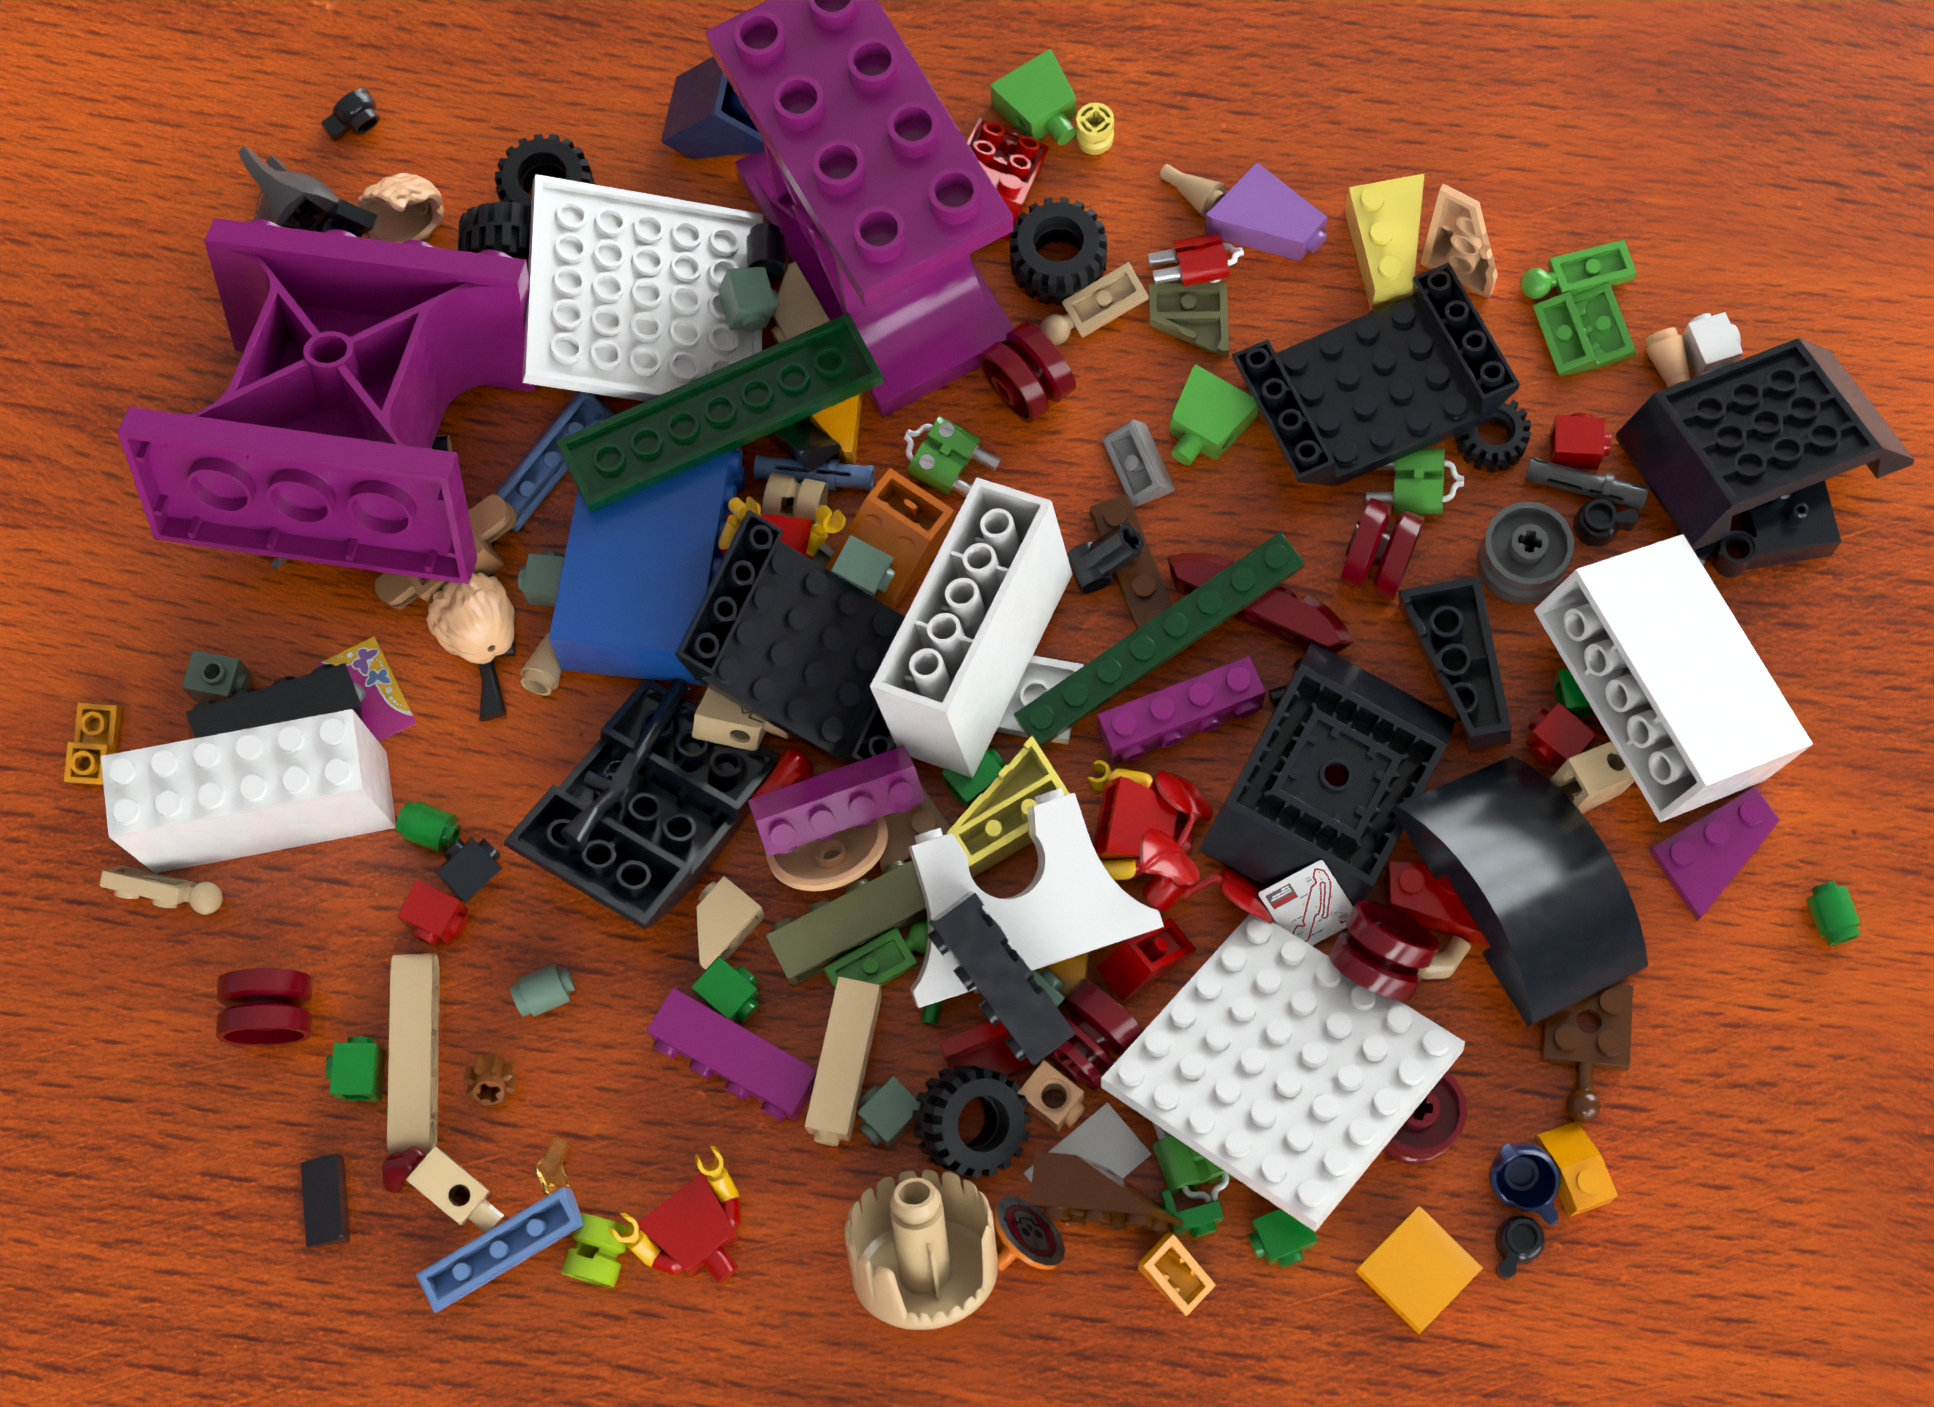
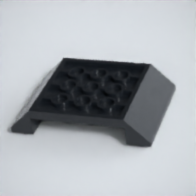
M1449 262L1413 277V295L1278 353H1275L1267 339L1232 354L1236 367L1299 483L1338 486L1481 425L1520 387L1519 381Z
M1800 338L1654 393L1616 433L1615 438L1681 535L1684 534L1693 550L1729 537L1733 515L1866 464L1878 479L1914 464V458L1834 354L1828 349Z
M748 510L675 656L698 682L832 760L850 765L896 749L897 746L870 685L905 617L781 542L780 539L784 533L782 529Z

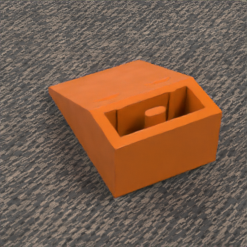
M889 468L864 500L825 568L831 571L850 535L893 557L890 568L896 571L886 592L877 590L874 598L894 610L940 550L955 520V510Z

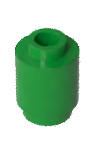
M407 802L402 807L396 821V832L402 834L404 840L439 853H443L447 847L451 846L459 838L461 826L457 824V816L455 814L422 802H417L416 804Z
M1830 881L1811 889L1813 896L1807 898L1806 902L1819 936L1826 939L1828 946L1845 943L1861 936L1858 928L1861 925V921L1847 886L1838 887L1836 881Z

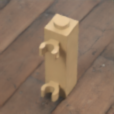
M838 977L805 1122L808 1134L814 1135L813 1141L817 1143L838 1146L839 1140L847 1142L851 1140L883 995L879 984Z

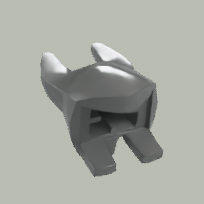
M243 146L239 150V156L246 169L262 188L257 200L254 219L268 220L280 227L315 231L329 210L340 200L322 181L306 173L292 172L275 156H270L265 163L249 147Z

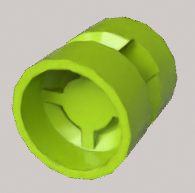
M580 1213L584 1225L572 1233L576 1246L567 1249L561 1273L588 1283L615 1288L621 1268L617 1256L626 1252L627 1245L614 1238L609 1233L608 1227L610 1225L618 1233H623L628 1226L605 1218Z

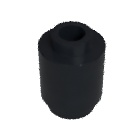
M760 223L753 226L746 238L747 268L765 267L769 283H773L786 273L785 237L781 233L780 228L774 224Z

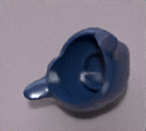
M1526 1142L1503 1144L1488 1172L1489 1183L1494 1194L1509 1207L1517 1208L1522 1212H1536L1540 1214L1547 1224H1556L1558 1215L1553 1206V1200L1559 1192L1561 1179L1559 1170L1552 1161L1551 1156L1536 1144Z

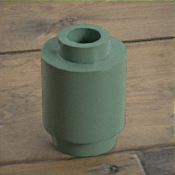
M556 963L518 978L517 984L510 986L513 1000L522 1017L529 1014L535 1017L571 1001L570 992L576 990L567 967L559 969Z

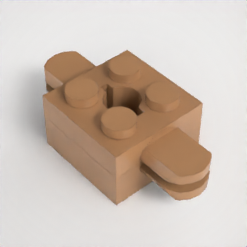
M490 494L471 509L467 505L478 559L473 573H483L488 577L504 565L491 543L513 528L517 523L515 509L495 494ZM385 572L376 579L375 591L382 601L395 609L401 610L418 597L431 604L433 602V594L437 591H442L443 586L448 581Z

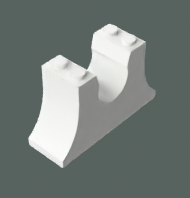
M1062 788L1035 796L1037 805L1027 808L1029 837L1037 850L1038 867L1030 885L1013 897L995 898L982 891L976 885L969 871L968 857L953 833L943 835L941 828H937L914 836L917 844L908 847L924 896L927 921L932 920L968 892H975L984 904L982 908L986 914H989L1005 933L1010 947L1016 950L1031 971L1164 927L1159 910L1138 902L1112 879L1092 845L1075 793L1064 795ZM928 923V934H929L930 932L933 931V928H932V927L930 926V924ZM929 937L923 965L915 982L910 987L914 1003L918 1008L969 992L953 971L959 964L952 954L947 952L942 956Z

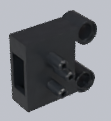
M1825 480L1739 513L1738 516L1742 530L1730 531V536L1719 542L1712 555V565L1720 575L1737 577L1748 569L1832 556L1842 541ZM1733 548L1741 553L1742 559L1731 557L1726 549Z

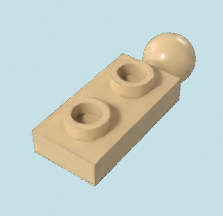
M1128 262L1063 300L1062 304L1068 313L1064 316L1052 314L1045 317L1041 322L1040 330L1054 345L1064 343L1074 327L1077 328L1083 338L1148 300L1149 296Z
M124 865L102 870L100 887L113 889L114 895L120 898L138 899L139 896L153 899V905L163 908H176L178 904L188 902L194 911L204 915L217 911L223 901L220 888L212 882L196 884V882Z

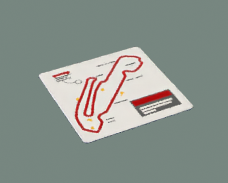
M1323 860L1305 867L1258 893L1276 923L1311 946L1347 927V919L1353 909V905Z

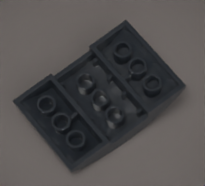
M644 679L604 725L600 732V740L560 786L557 787L553 784L504 840V846L644 930L666 915L714 863L750 813L751 809L748 800L769 777L781 756L761 743L757 750L749 751L693 738L694 716L698 707L682 698L634 777L633 784L624 797L625 805L623 806L616 802L598 820L581 851L577 850L561 837L560 831L601 794L583 786L587 772L590 770L602 775L609 763L617 760L623 761L627 753L631 752L667 693L668 689L649 679ZM619 766L610 768L605 777L612 779Z
M1512 755L1397 804L1391 809L1435 880L1447 876L1490 945L1482 955L1528 1027L1648 966L1646 945L1634 903L1625 881L1603 841L1574 803L1548 778L1529 764Z

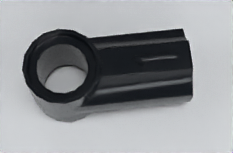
M1120 523L1098 540L1078 545L1067 553L1072 573L1081 593L1089 594L1109 586L1114 580L1113 573L1142 554L1141 549L1144 546V542L1140 533L1135 531L1130 524Z

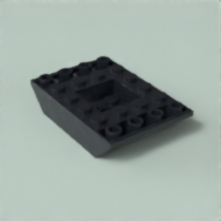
M1311 641L1198 851L1264 888H1268L1305 867L1323 860L1354 907L1357 901L1365 900L1369 895L1403 831V827L1391 809L1395 805L1423 793L1448 745L1456 720ZM1336 766L1343 770L1346 776V782L1343 786H1332L1326 781L1324 772L1327 767Z

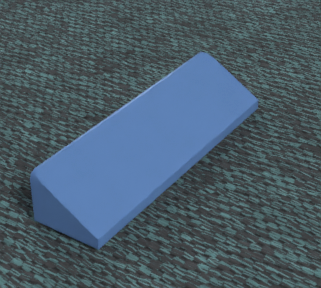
M576 391L492 493L500 496L515 509L517 523L511 528L514 531H519L568 470L556 441L589 427L591 419L605 420L614 414L592 393Z
M566 1187L558 1189L417 1273V1279L433 1312H439L582 1227L584 1223L572 1189Z

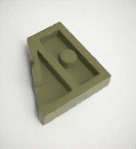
M1182 283L1149 284V326L1222 358L1228 357L1227 283H1201L1183 287Z

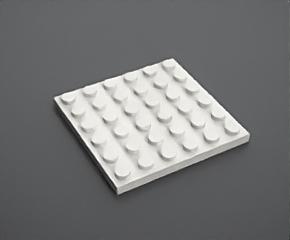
M535 174L532 183L528 262L530 287L525 321L522 383L646 402L762 351V329L753 332H747L744 329L729 330L718 289L728 269L747 268L746 238L753 226L763 223V214Z
M1250 913L1101 1078V1088L1316 1232L1464 1050L1465 1041L1401 1001L1386 998L1359 986L1333 966L1329 956L1274 922L1269 924Z

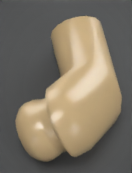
M1454 935L1443 952H1436L1429 967L1418 969L1422 974V978L1429 980L1450 977L1470 950V944L1459 936Z

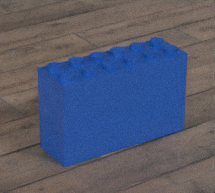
M591 419L590 426L602 420ZM736 448L592 513H589L579 490L577 491L549 635L550 643L562 670L668 682L680 679L687 684L703 685L694 679L675 656V653L724 558L718 546V541L726 524L725 514L732 513L728 508V503L730 499L737 497L738 490L744 491L747 472L746 467H742V449Z

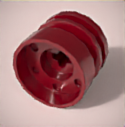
M1080 979L1063 1000L1066 1009L1072 1016L1070 1020L1066 1017L1064 1018L1076 1034L1047 1056L1072 1080L1082 1083L1096 1093H1100L1103 1089L1101 1088V1078L1103 1076L1099 1071L1105 1074L1114 1064L1108 1054L1112 1052L1121 1057L1144 1030L1105 991L1086 979Z

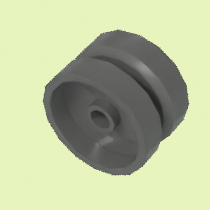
M1518 502L1503 508L1491 519L1477 554L1478 572L1485 586L1498 598L1514 604L1535 603L1547 598L1560 585L1574 553V535L1566 519L1553 508L1538 502Z

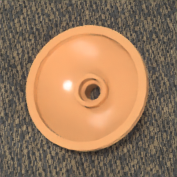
M884 816L876 818L873 823L867 826H853L839 831L830 839L822 841L813 840L799 845L794 851L787 854H774L768 857L766 854V859L774 876L792 888L805 891L836 889L859 879L878 862L887 845L888 828Z

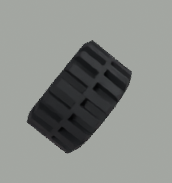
M542 134L534 135V140L527 142L526 137L519 140L520 146L516 149L510 146L506 150L508 158H500L497 164L500 171L495 172V182L497 185L495 188L500 202H513L529 206L532 203V195L528 193L532 188L535 174L595 184L584 152L579 146L575 148L573 141L567 138L560 142L559 136L555 134H550L548 139H543Z
M1060 197V202L1053 203L1052 198L1044 199V205L1039 206L1035 202L1029 206V214L1022 211L1017 217L1018 225L1013 224V232H1011L1010 239L1012 275L1016 276V284L1019 288L1026 287L1027 296L1033 299L1038 295L1040 296V303L1047 305L1049 300H1056V306L1063 305V300L1103 277V271H1106L1107 235H1105V227L1102 220L1097 221L1096 212L1092 209L1084 211V203L1076 201L1074 205L1069 204V198ZM1058 241L1073 245L1078 249L1079 253L1067 261L1054 262L1043 258L1038 251L1044 245Z
M495 202L480 204L478 207L468 209L466 213L460 216L458 251L480 253L485 250L500 251L512 258L525 259L528 270L531 206L513 202Z
M954 1065V1069L944 1068L938 1071L940 1079L931 1077L925 1083L928 1091L926 1093L919 1092L916 1101L921 1102L920 1109H913L912 1119L918 1120L919 1126L913 1128L914 1137L923 1140L918 1145L921 1152L930 1155L929 1161L943 1167V1169L974 1178H981V1175L994 1176L997 1175V1168L1004 1170L1012 1165L1009 1158L1011 1156L1019 1158L1023 1152V1149L1019 1146L1021 1140L1028 1141L1030 1132L1024 1129L1025 1123H1031V1113L1024 1112L1023 1107L1028 1105V1101L1025 1095L1017 1094L1020 1090L1018 1084L1015 1081L1007 1080L1008 1076L1001 1072L973 1065ZM978 1097L985 1112L984 1125L979 1135L973 1141L964 1144L958 1131L959 1115L963 1107L970 1100Z

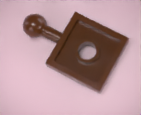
M1615 983L1543 1019L1541 1062L1576 1066V1090L1568 1096L1566 1101L1567 1113L1576 1122H1591L1600 1113V1100L1592 1091L1594 1068L1627 1071L1630 1067L1633 985ZM1583 1013L1592 1015L1598 1022V1031L1595 1033L1581 1031L1576 1024V1017Z

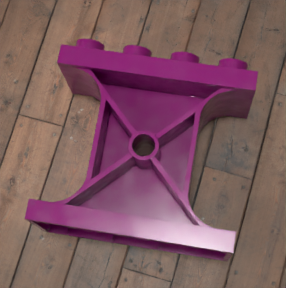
M767 0L705 31L709 50L763 138L765 152L752 153L735 162L738 178L759 213L763 214L765 223H771L780 228L781 233L785 237L787 260L790 264L793 262L797 263L829 320L831 321L847 313L850 314L883 375V384L866 391L881 417L883 418L979 368L978 355L994 343L1000 342L1006 345V334L1014 327L969 254L1013 232V215L878 0Z
M214 218L204 241L235 351L243 352L231 383L223 396L215 403L188 415L128 407L118 429V435L153 538L162 541L469 584L478 559L458 456L456 452L431 448L446 408L454 398L464 391L479 385L535 392L537 385L522 383L525 321L530 287L526 260L512 258L496 250L473 253L435 248L420 240H406L398 243L361 238L339 229L328 230L323 233L280 227L264 219L241 222Z

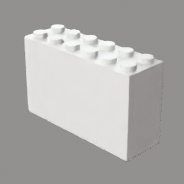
M976 477L870 685L897 748L904 746L910 757L949 769L973 779L1072 576V570L1051 500Z
M1684 534L1578 568L1534 609L1538 619L1659 822L1766 781L1813 745Z
M353 709L101 756L109 838L154 873L396 828L387 752Z

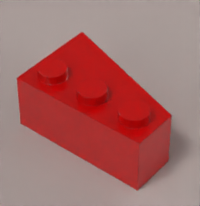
M1389 862L1384 874L1386 906L1411 917L1427 929L1433 931L1440 930L1459 936L1469 943L1475 944L1477 942L1490 947L1447 876L1435 880L1425 862Z

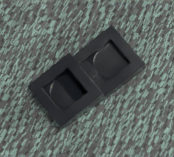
M341 199L329 210L315 231L324 233L328 230L339 229L350 232L357 237H362L363 234L373 229L378 215Z

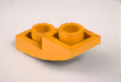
M91 703L77 704L74 742H68L64 782L103 785L101 756L115 754L122 706Z

